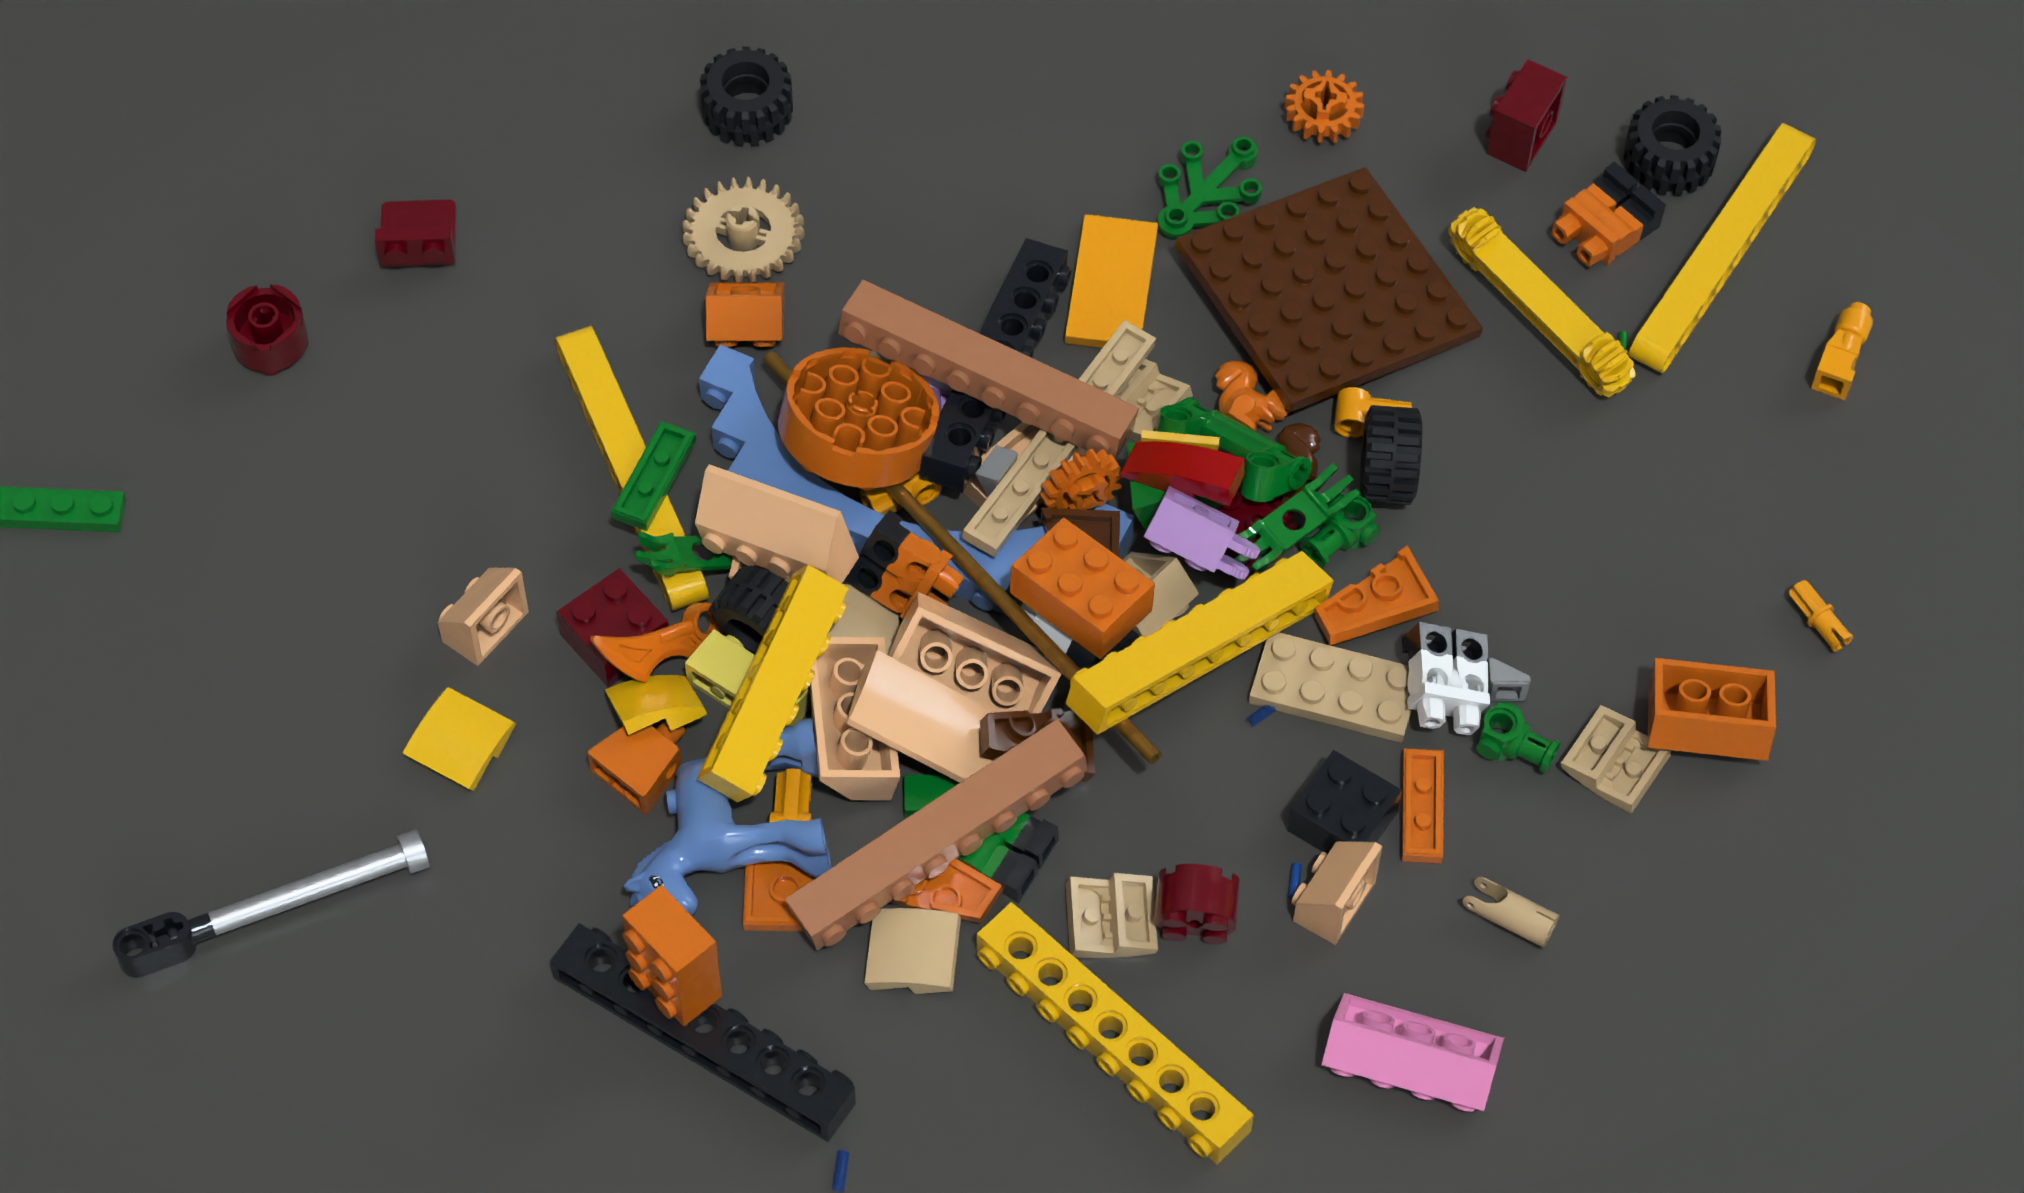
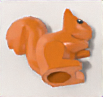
M1231 360L1219 367L1215 375L1217 379L1216 386L1223 391L1218 401L1219 412L1256 431L1257 426L1270 432L1273 428L1270 423L1287 418L1289 412L1273 389L1266 395L1254 390L1258 383V376L1253 366L1240 360Z

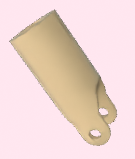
M1477 877L1474 881L1476 888L1493 897L1497 903H1485L1473 896H1465L1463 898L1464 906L1485 919L1544 948L1557 925L1560 915L1487 878Z

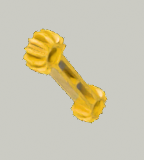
M1473 207L1458 215L1457 219L1448 228V234L1451 237L1450 243L1455 247L1456 254H1459L1463 259V263H1468L1472 270L1479 271L1579 370L1580 377L1584 378L1588 387H1592L1597 394L1611 397L1615 393L1618 394L1625 389L1636 374L1633 368L1634 362L1629 358L1628 351L1621 346L1620 341L1614 340L1610 333H1604L1503 234L1502 226H1499L1495 222L1494 217L1489 216L1486 210Z

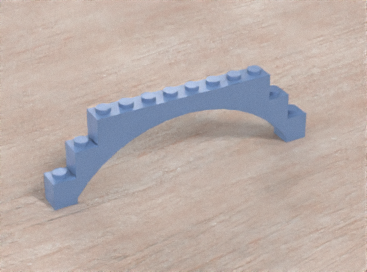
M720 344L699 377L701 400L705 401L712 408L722 409L711 427L713 448L720 454L728 458H735L728 471L841 511L856 551L860 554L875 526L885 515L843 495L821 480L815 473H810L803 469L802 465L786 449L761 404L754 385L756 380L754 358ZM1104 504L1102 507L1096 506L1094 510L1120 511L1119 558H1121L1133 537L1135 516L1107 504ZM901 520L900 525L920 539L932 542L942 552L941 546L920 525ZM1045 526L1015 530L997 556L993 557L962 539L963 531L947 530L1012 598L1014 595L1010 593L1011 565L1047 533ZM951 559L948 565L965 577L953 596L958 595L970 600L980 609L986 611L993 610L1004 614L966 572Z

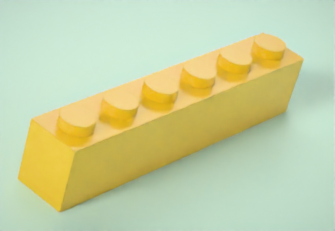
M809 564L793 573L698 774L697 780L737 803L751 796H756L761 791L767 779V775L763 772L768 762L778 755L783 745V740L780 739L785 726H789L798 713L799 705L796 704V701L801 691L804 692L814 678L815 671L812 670L817 657L820 658L830 644L831 637L827 634L832 624L839 621L846 609L847 603L843 600L849 589L848 587Z

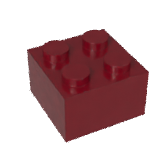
M1527 59L1520 71L1514 70L1506 85L1507 92L1503 97L1498 95L1490 109L1489 115L1493 117V120L1485 135V138L1489 139L1487 155L1527 172L1559 120L1567 76Z
M620 568L556 611L560 635L607 687L616 683L626 674L614 667L591 642L592 635L630 637L668 627V620Z

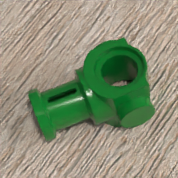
M1348 491L1345 495L1340 494V495H1339L1330 505H1328V506L1331 507V506H1333L1334 504H1336L1338 501H1340L1342 498H1344L1347 494H1349L1350 491ZM1359 496L1335 518L1332 517L1324 522L1322 529L1316 534L1302 539L1300 547L1310 559L1323 568L1328 564L1329 557L1339 549H1358L1363 544L1365 546L1370 545L1381 531V528L1376 525L1377 515L1372 511L1369 501ZM1349 518H1354V519H1357V520H1359V521L1354 522V521H1350V520H1348V519H1349Z
M1499 701L1497 706L1490 708L1485 713L1479 737L1480 741L1476 746V750L1480 755L1490 760L1502 761L1509 758L1515 760L1519 756L1538 765L1539 771L1546 773L1559 751L1561 741L1557 739L1550 741L1532 732V725L1525 722L1522 711L1516 705ZM1500 728L1506 731L1507 733H1496L1492 729Z

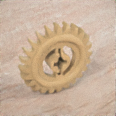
M749 176L746 178L743 188H739L736 179L732 177L731 187L728 191L722 186L720 181L717 182L716 196L710 193L708 188H705L704 200L706 203L694 197L693 206L696 212H693L691 208H687V220H684L682 223V229L685 232L683 234V243L688 246L687 254L695 258L696 266L700 268L707 266V274L715 275L720 272L721 280L726 281L730 276H734L737 283H741L744 277H748L750 282H755L757 275L761 274L764 278L771 277V269L780 272L784 270L783 262L791 263L794 261L793 253L800 251V240L805 236L804 229L802 228L804 218L799 214L798 203H793L789 207L791 204L790 193H785L784 197L779 199L780 189L778 184L773 187L772 191L767 193L765 179L761 180L757 189H753ZM759 217L765 220L771 231L760 228ZM717 234L727 236L730 246L738 251L725 247L718 240Z

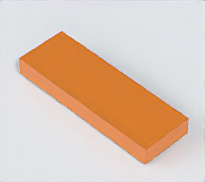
M1404 748L1402 765L1401 862L1442 864L1444 750Z

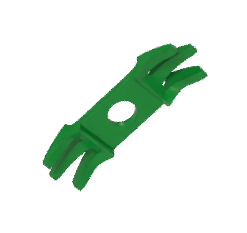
M1333 462L1315 480L1305 485L1299 493L1262 520L1259 519L1247 530L1237 534L1248 541L1253 540L1258 533L1261 537L1254 543L1261 550L1258 557L1264 554L1269 547L1272 548V551L1256 561L1251 568L1257 572L1269 566L1286 550L1330 518H1335L1357 499L1361 493L1354 489L1333 506H1328L1354 480L1350 474L1331 488L1318 495L1317 492L1338 469ZM1289 511H1297L1304 517L1305 525L1299 530H1290L1283 524V515ZM1242 554L1235 558V560L1242 564L1253 560Z
M638 532L639 542L652 552L635 551V558L664 576L671 577L675 573L685 571L731 568L733 556L726 553L716 554L708 550L711 553L712 559L707 561L701 560L692 552L693 546L705 547L701 536L674 537L673 533L656 537L645 532Z

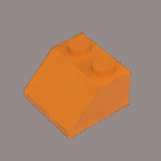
M710 282L706 293V341H715L716 346L721 344L726 347L737 346L738 341H753V345L758 347L774 346L776 341H782L784 335L785 282Z

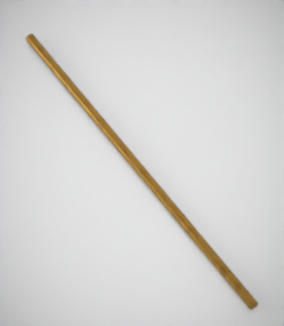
M774 351L769 352L764 357L763 362L787 386L793 370ZM902 483L884 487L942 549L953 555L952 559L1071 681L1080 668ZM1128 718L1113 726L1150 765L1156 763L1161 758L1162 753Z

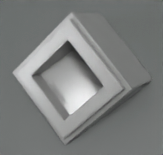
M996 445L977 470L976 476L987 497L990 496L1016 462L1018 457L1016 451Z
M1488 658L1487 693L1490 694V702L1526 701L1531 682L1530 676L1497 659Z

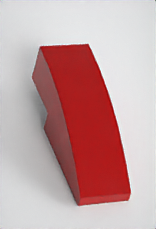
M1159 441L1136 442L1121 471V477L1166 492L1168 487L1171 486L1194 499L1198 495L1230 506L1245 475L1244 458L1200 446Z

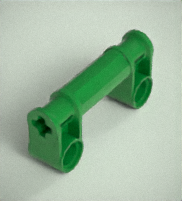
M1187 397L1180 402L1160 408L1156 431L1220 437L1219 450L1244 458L1245 475L1242 480L1241 494L1249 500L1256 502L1271 501L1277 496L1301 488L1310 476L1312 470L1310 459L1304 456L1296 457L1288 453L1286 447L1259 434L1217 410L1209 411L1201 407L1199 401L1193 397Z

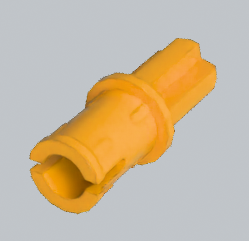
M1802 580L1793 585L1789 590V596L1808 618L1807 625L1816 628L1833 652L1843 649L1840 645L1841 642L1834 634H1837L1847 646L1854 636L1848 632L1833 613V605H1827L1808 581Z

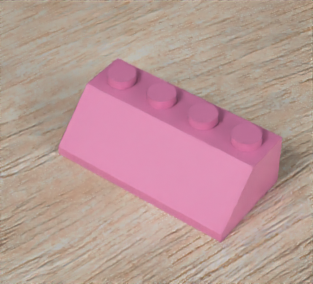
M1344 993L1332 1022L1322 1065L1330 1067L1332 1072L1340 1076L1352 1077L1358 1075L1369 1078L1373 1084L1379 1087L1394 1088L1397 1086L1411 1090L1414 1096L1421 1099L1433 1100L1439 1098L1451 1102L1457 1109L1472 1112L1476 1109L1484 1111L1504 1038Z

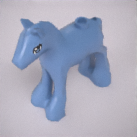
M813 717L799 720L795 726H785L780 736V739L783 740V745L778 755L768 762L764 772L767 770L801 769L803 772L811 774V777L819 778ZM706 757L688 760L677 769L675 789L666 791L669 814H677L678 831L671 840L656 848L654 852H651L650 855H647L637 864V868L632 877L624 884V888L626 891L634 892L630 900V906H634L662 885L691 916H694L697 911L698 899L687 885L684 876L695 871L724 873L759 862L785 861L793 863L816 879L832 868L823 821L821 818L808 821L782 820L757 825H735L732 818V808L728 802L730 798L697 780Z

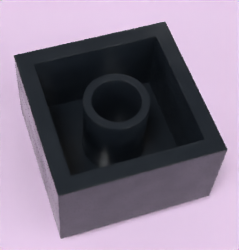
M1333 750L1291 807L1287 831L1327 854L1336 841L1377 843L1398 813L1402 789Z

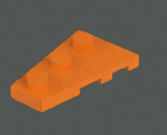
M1407 545L1398 551L1397 557L1385 566L1380 563L1370 570V576L1356 585L1349 584L1315 607V619L1331 646L1439 611V600Z
M955 858L949 862L948 868L942 874L934 878H925L915 885L913 892L906 898L899 901L892 900L889 903L908 908L958 913L962 920L981 924L1003 892L1001 884Z

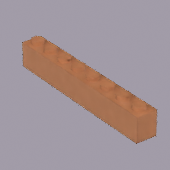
M861 281L842 309L839 335L855 344H860L880 353L887 359L895 360L910 367L921 375L929 376L942 382L955 391L972 396L989 407L1002 410L1019 418L1026 424L1034 425L1049 432L1060 440L1068 441L1087 451L1093 449L1096 454L1101 449H1104L1108 455L1112 454L1116 459L1133 432L1139 407L868 281Z
M1057 718L785 898L791 914L816 950L824 945L827 947L835 945L845 937L847 930L859 922L864 924L871 921L880 913V908L892 900L899 901L906 898L913 892L916 884L927 877L934 878L939 876L948 868L949 862L961 854L966 856L975 852L982 845L983 840L994 832L1002 833L1015 824L1017 817L1029 809L1034 811L1041 808L1050 800L1051 795L1062 787L1070 788L1077 784L1084 777V773L1088 771L1084 753Z

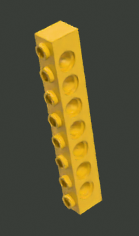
M1010 902L977 933V956L980 961L990 970L997 969L1006 977L1008 985L1016 994L1022 997L1024 995L1028 996L1036 1004L1038 1012L1048 1022L1054 1023L1056 1021L1064 1028L1067 1037L1077 1048L1081 1050L1086 1048L1091 1052L1105 1073L1110 1076L1116 1075L1127 1084V1090L1138 1102H1147L1157 1111L1158 1118L1167 1128L1172 1131L1176 1129L1188 1139V1143L1193 1151L1200 1157L1206 1158L1208 1156L1218 1165L1251 1132L1254 1114L1015 904ZM1023 951L1030 956L1025 959H1016L1011 954ZM1052 977L1060 982L1049 986L1043 984L1041 980ZM1074 1004H1085L1090 1009L1085 1012H1076L1070 1007ZM1106 1030H1113L1119 1033L1120 1036L1114 1039H1107L1101 1033ZM1135 1057H1144L1148 1059L1150 1063L1144 1066H1138L1132 1063L1131 1059ZM1172 1083L1179 1086L1181 1090L1176 1093H1168L1161 1086ZM1202 1110L1208 1112L1212 1117L1207 1120H1198L1193 1117L1192 1113Z

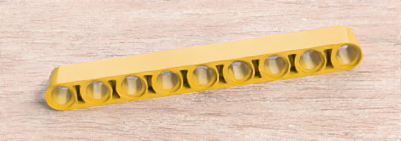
M1785 123L1779 126L1637 334L1629 350V357L1662 374L1666 371L1806 164L1816 144L1815 138Z
M588 326L555 337V344L563 367L620 494L646 446L592 326ZM668 495L664 499L648 531L634 527L637 536L638 532H645L656 537L673 533L674 537L685 536ZM642 545L644 552H652ZM653 570L671 611L709 599L708 588L701 571L678 572L668 577Z

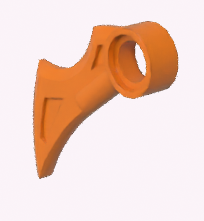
M693 603L685 610L682 622L638 636L612 637L592 635L591 642L614 667L633 679L647 683L653 669L662 660L678 655L689 658L713 629L721 634L722 632L712 618L710 611L712 604ZM706 612L709 617V627L706 632L702 633L698 627V618L701 613Z

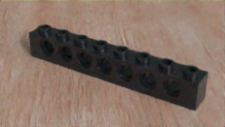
M1026 238L979 334L1033 358L1034 347L1032 346L1035 341L1041 342L1044 336L1047 314L1053 315L1059 301L1058 291L1060 288L1066 289L1071 277L1072 268L1067 266L1068 250ZM952 389L939 416L934 437L927 450L922 454L920 479L964 492L969 479L975 480L977 478L976 472L982 463V457L980 456L983 450H990L995 436V429L993 428L996 422L1002 424L1006 412L989 407L972 396Z
M578 923L550 960L553 978L826 1142L830 1141L856 1104L855 1086H853L852 1081L845 1074L837 1070L832 1072L818 1065L817 1060L811 1054L801 1049L794 1051L784 1045L782 1039L768 1029L761 1031L749 1024L747 1018L735 1009L729 1008L725 1010L713 1003L686 1026H683L675 1017L667 1018L656 1005V997L648 988L639 992L627 990L628 987L635 984L628 974L630 963L625 955V952L628 950L627 948L624 950L612 943L611 938L598 928L593 927L590 930ZM599 964L611 965L610 969L603 972L593 970ZM703 1024L714 1026V1029L707 1033H700L695 1030ZM735 1045L749 1047L746 1052L740 1054L730 1051ZM772 1065L784 1068L778 1074H768L764 1071ZM805 1086H814L819 1089L813 1095H803L799 1092Z

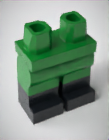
M1023 813L1017 817V821L1011 828L1002 833L994 832L983 840L982 845L975 852L966 856L961 854L956 859L1001 884L1003 888L1002 894L1019 903L1038 874L1037 868H1042L1059 841L1058 826L1044 819L1040 821Z

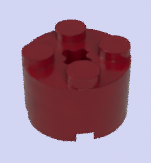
M270 284V288L258 289L257 285L251 286L236 294L228 304L226 326L236 358L244 366L260 371L266 376H274L280 373L282 369L294 364L308 347V334L299 300L287 288Z
M1178 864L1175 867V872L1166 874V868L1161 869L1158 873L1154 923L1162 929V937L1171 941H1183L1187 935L1203 936V941L1210 944L1226 943L1228 935L1236 930L1240 888L1239 877L1232 873V879H1228L1222 876V868L1204 864Z

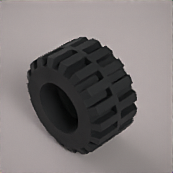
M750 46L742 47L740 51H735L734 48L728 49L726 55L723 56L719 53L713 57L714 63H707L704 68L705 74H701L700 78L703 120L706 126H710V132L714 136L721 134L722 141L729 143L733 140L737 146H743L744 143H751V146L759 145L761 140H765L766 143L773 140L774 133L780 135L785 131V124L789 125L792 119L791 113L793 112L792 80L786 64L779 62L777 55L774 53L766 55L765 49L757 48L756 51L750 50ZM743 93H754L760 95L754 99L740 100L734 98V96Z
M1671 95L1670 99L1660 96L1655 98L1654 103L1650 101L1642 104V109H1637L1633 114L1624 149L1625 167L1628 172H1633L1632 177L1638 183L1644 182V187L1649 191L1654 188L1659 190L1658 194L1666 195L1667 192H1673L1674 196L1682 195L1683 190L1691 193L1696 191L1698 185L1704 186L1708 181V177L1712 176L1722 138L1720 136L1722 131L1720 125H1716L1717 118L1713 113L1707 114V107L1703 104L1697 106L1693 104L1694 100L1688 97L1685 101L1680 100L1679 96ZM1660 142H1674L1685 149H1671Z
M1371 405L1367 411L1361 449L1360 493L1369 502L1411 505L1415 499L1420 476L1423 431L1422 417L1418 408Z
M751 565L749 567L742 566L711 603L710 611L712 618L724 636L731 635L743 644L746 650L755 655L787 588L788 582L763 568Z

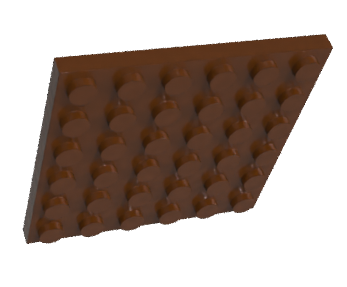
M1366 167L1176 239V250L1289 413L1338 394L1344 388L1358 386L1479 338L1483 329Z

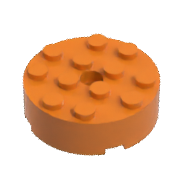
M841 347L816 352L801 360L794 367L785 389L778 416V430L781 440L789 453L802 465L804 470L810 473H815L835 483L858 487L866 491L902 483L920 471L922 454L927 450L934 437L940 412L934 391L925 379L912 368L895 360H892L890 363L869 356L871 350Z

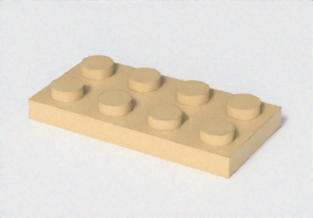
M1279 632L1266 640L1251 689L1249 704L1260 707L1270 705L1272 708L1275 707L1276 711L1403 743L1412 709H1408L1407 698L1410 696L1407 687L1409 666Z

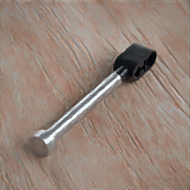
M415 829L398 835L397 840L399 844L189 920L181 913L168 912L123 928L115 935L112 943L120 968L127 976L134 978L143 977L187 961L194 954L197 942L405 867L408 868L410 874L429 868V861L419 833ZM157 942L158 946L153 947L152 943ZM132 949H143L135 956H127V953Z

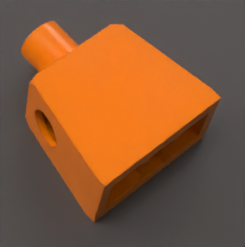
M664 721L656 729L649 725L628 735L623 726L587 752L590 772L644 815H647L675 778L677 769L682 764L680 749L675 743L686 734L683 726L670 731Z

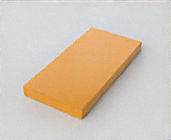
M1084 215L1065 344L1103 348L1124 320L1143 330L1158 223Z

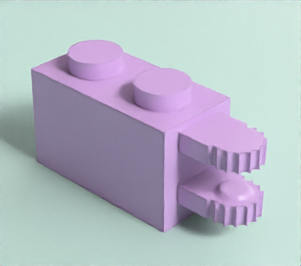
M1171 486L1168 487L1144 535V538L1150 540V544L1155 549L1164 553L1172 551L1184 557L1185 562L1194 569L1200 571L1207 569L1214 573L1217 568L1241 580H1245L1250 571L1241 562L1225 555L1226 549L1230 548L1252 559H1256L1261 551L1254 543L1235 534L1239 524L1238 520Z

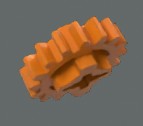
M1314 70L1312 71L1311 79L1301 75L1299 76L1298 85L1291 84L1289 86V95H1286L1285 98L1286 121H1293L1292 130L1294 132L1303 129V138L1306 140L1311 135H1316L1318 143H1322L1324 137H1329L1335 143L1337 142L1338 134L1348 138L1350 137L1351 128H1359L1360 118H1363L1365 105L1362 104L1363 92H1356L1357 83L1355 81L1346 84L1345 74L1343 73L1337 78H1333L1331 70H1327L1325 76H1319V73ZM1323 103H1326V109H1325V110L1322 109V108H1323Z
M1089 449L1082 456L1078 452L1074 453L1072 461L1062 460L1057 470L1049 472L1052 479L1042 482L1044 491L1040 493V496L1046 508L1092 510L1096 506L1102 507L1107 500L1115 498L1112 491L1122 487L1119 482L1123 478L1121 477V467L1112 454L1108 455L1104 449H1101L1097 454L1093 449Z

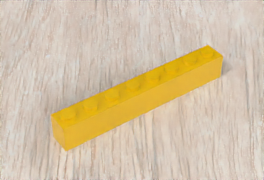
M1303 551L1288 559L1284 557L1277 561L1272 568L1261 574L1254 573L1245 583L1234 589H1225L1216 599L1207 604L1196 605L1187 615L1178 620L1172 619L1167 621L1158 631L1149 636L1143 635L1138 637L1129 647L1120 652L1114 651L1109 653L1100 663L1091 668L1080 669L1070 681L1071 687L1066 704L1098 735L1313 614L1315 607L1328 599L1334 580Z

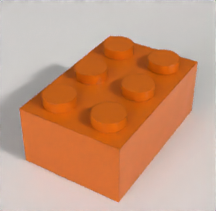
M1064 517L1011 565L1010 593L1099 659H1102L1152 611L1155 583Z
M1655 658L1648 688V748L1768 761L1776 731L1775 671Z
M662 885L622 915L625 931L622 936L628 950L625 952V955L630 963L628 974L638 988L643 991L646 988L650 990L656 997V1005L667 1018L675 1017L683 1026H686L722 997L716 941Z

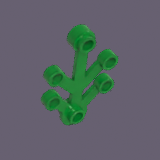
M1241 136L1233 140L1229 145L1228 156L1205 180H1203L1201 168L1203 158L1202 145L1197 141L1185 142L1181 147V160L1186 165L1190 196L1182 204L1177 188L1181 177L1179 167L1174 164H1165L1159 169L1158 182L1164 190L1166 207L1158 215V227L1165 237L1176 240L1178 237L1190 233L1194 227L1210 226L1239 215L1240 209L1233 202L1243 201L1253 204L1260 200L1262 185L1254 178L1243 180L1239 187L1219 188L1236 169L1248 170L1256 164L1258 147L1251 138ZM1194 151L1197 154L1188 155L1187 152ZM1170 174L1175 177L1172 179H1168L1164 176ZM1246 189H1253V190H1255L1256 192H1255V193H1248V192H1246L1245 190H1246ZM1221 203L1217 211L1196 212L1202 205ZM1230 212L1233 216L1227 217L1223 213Z

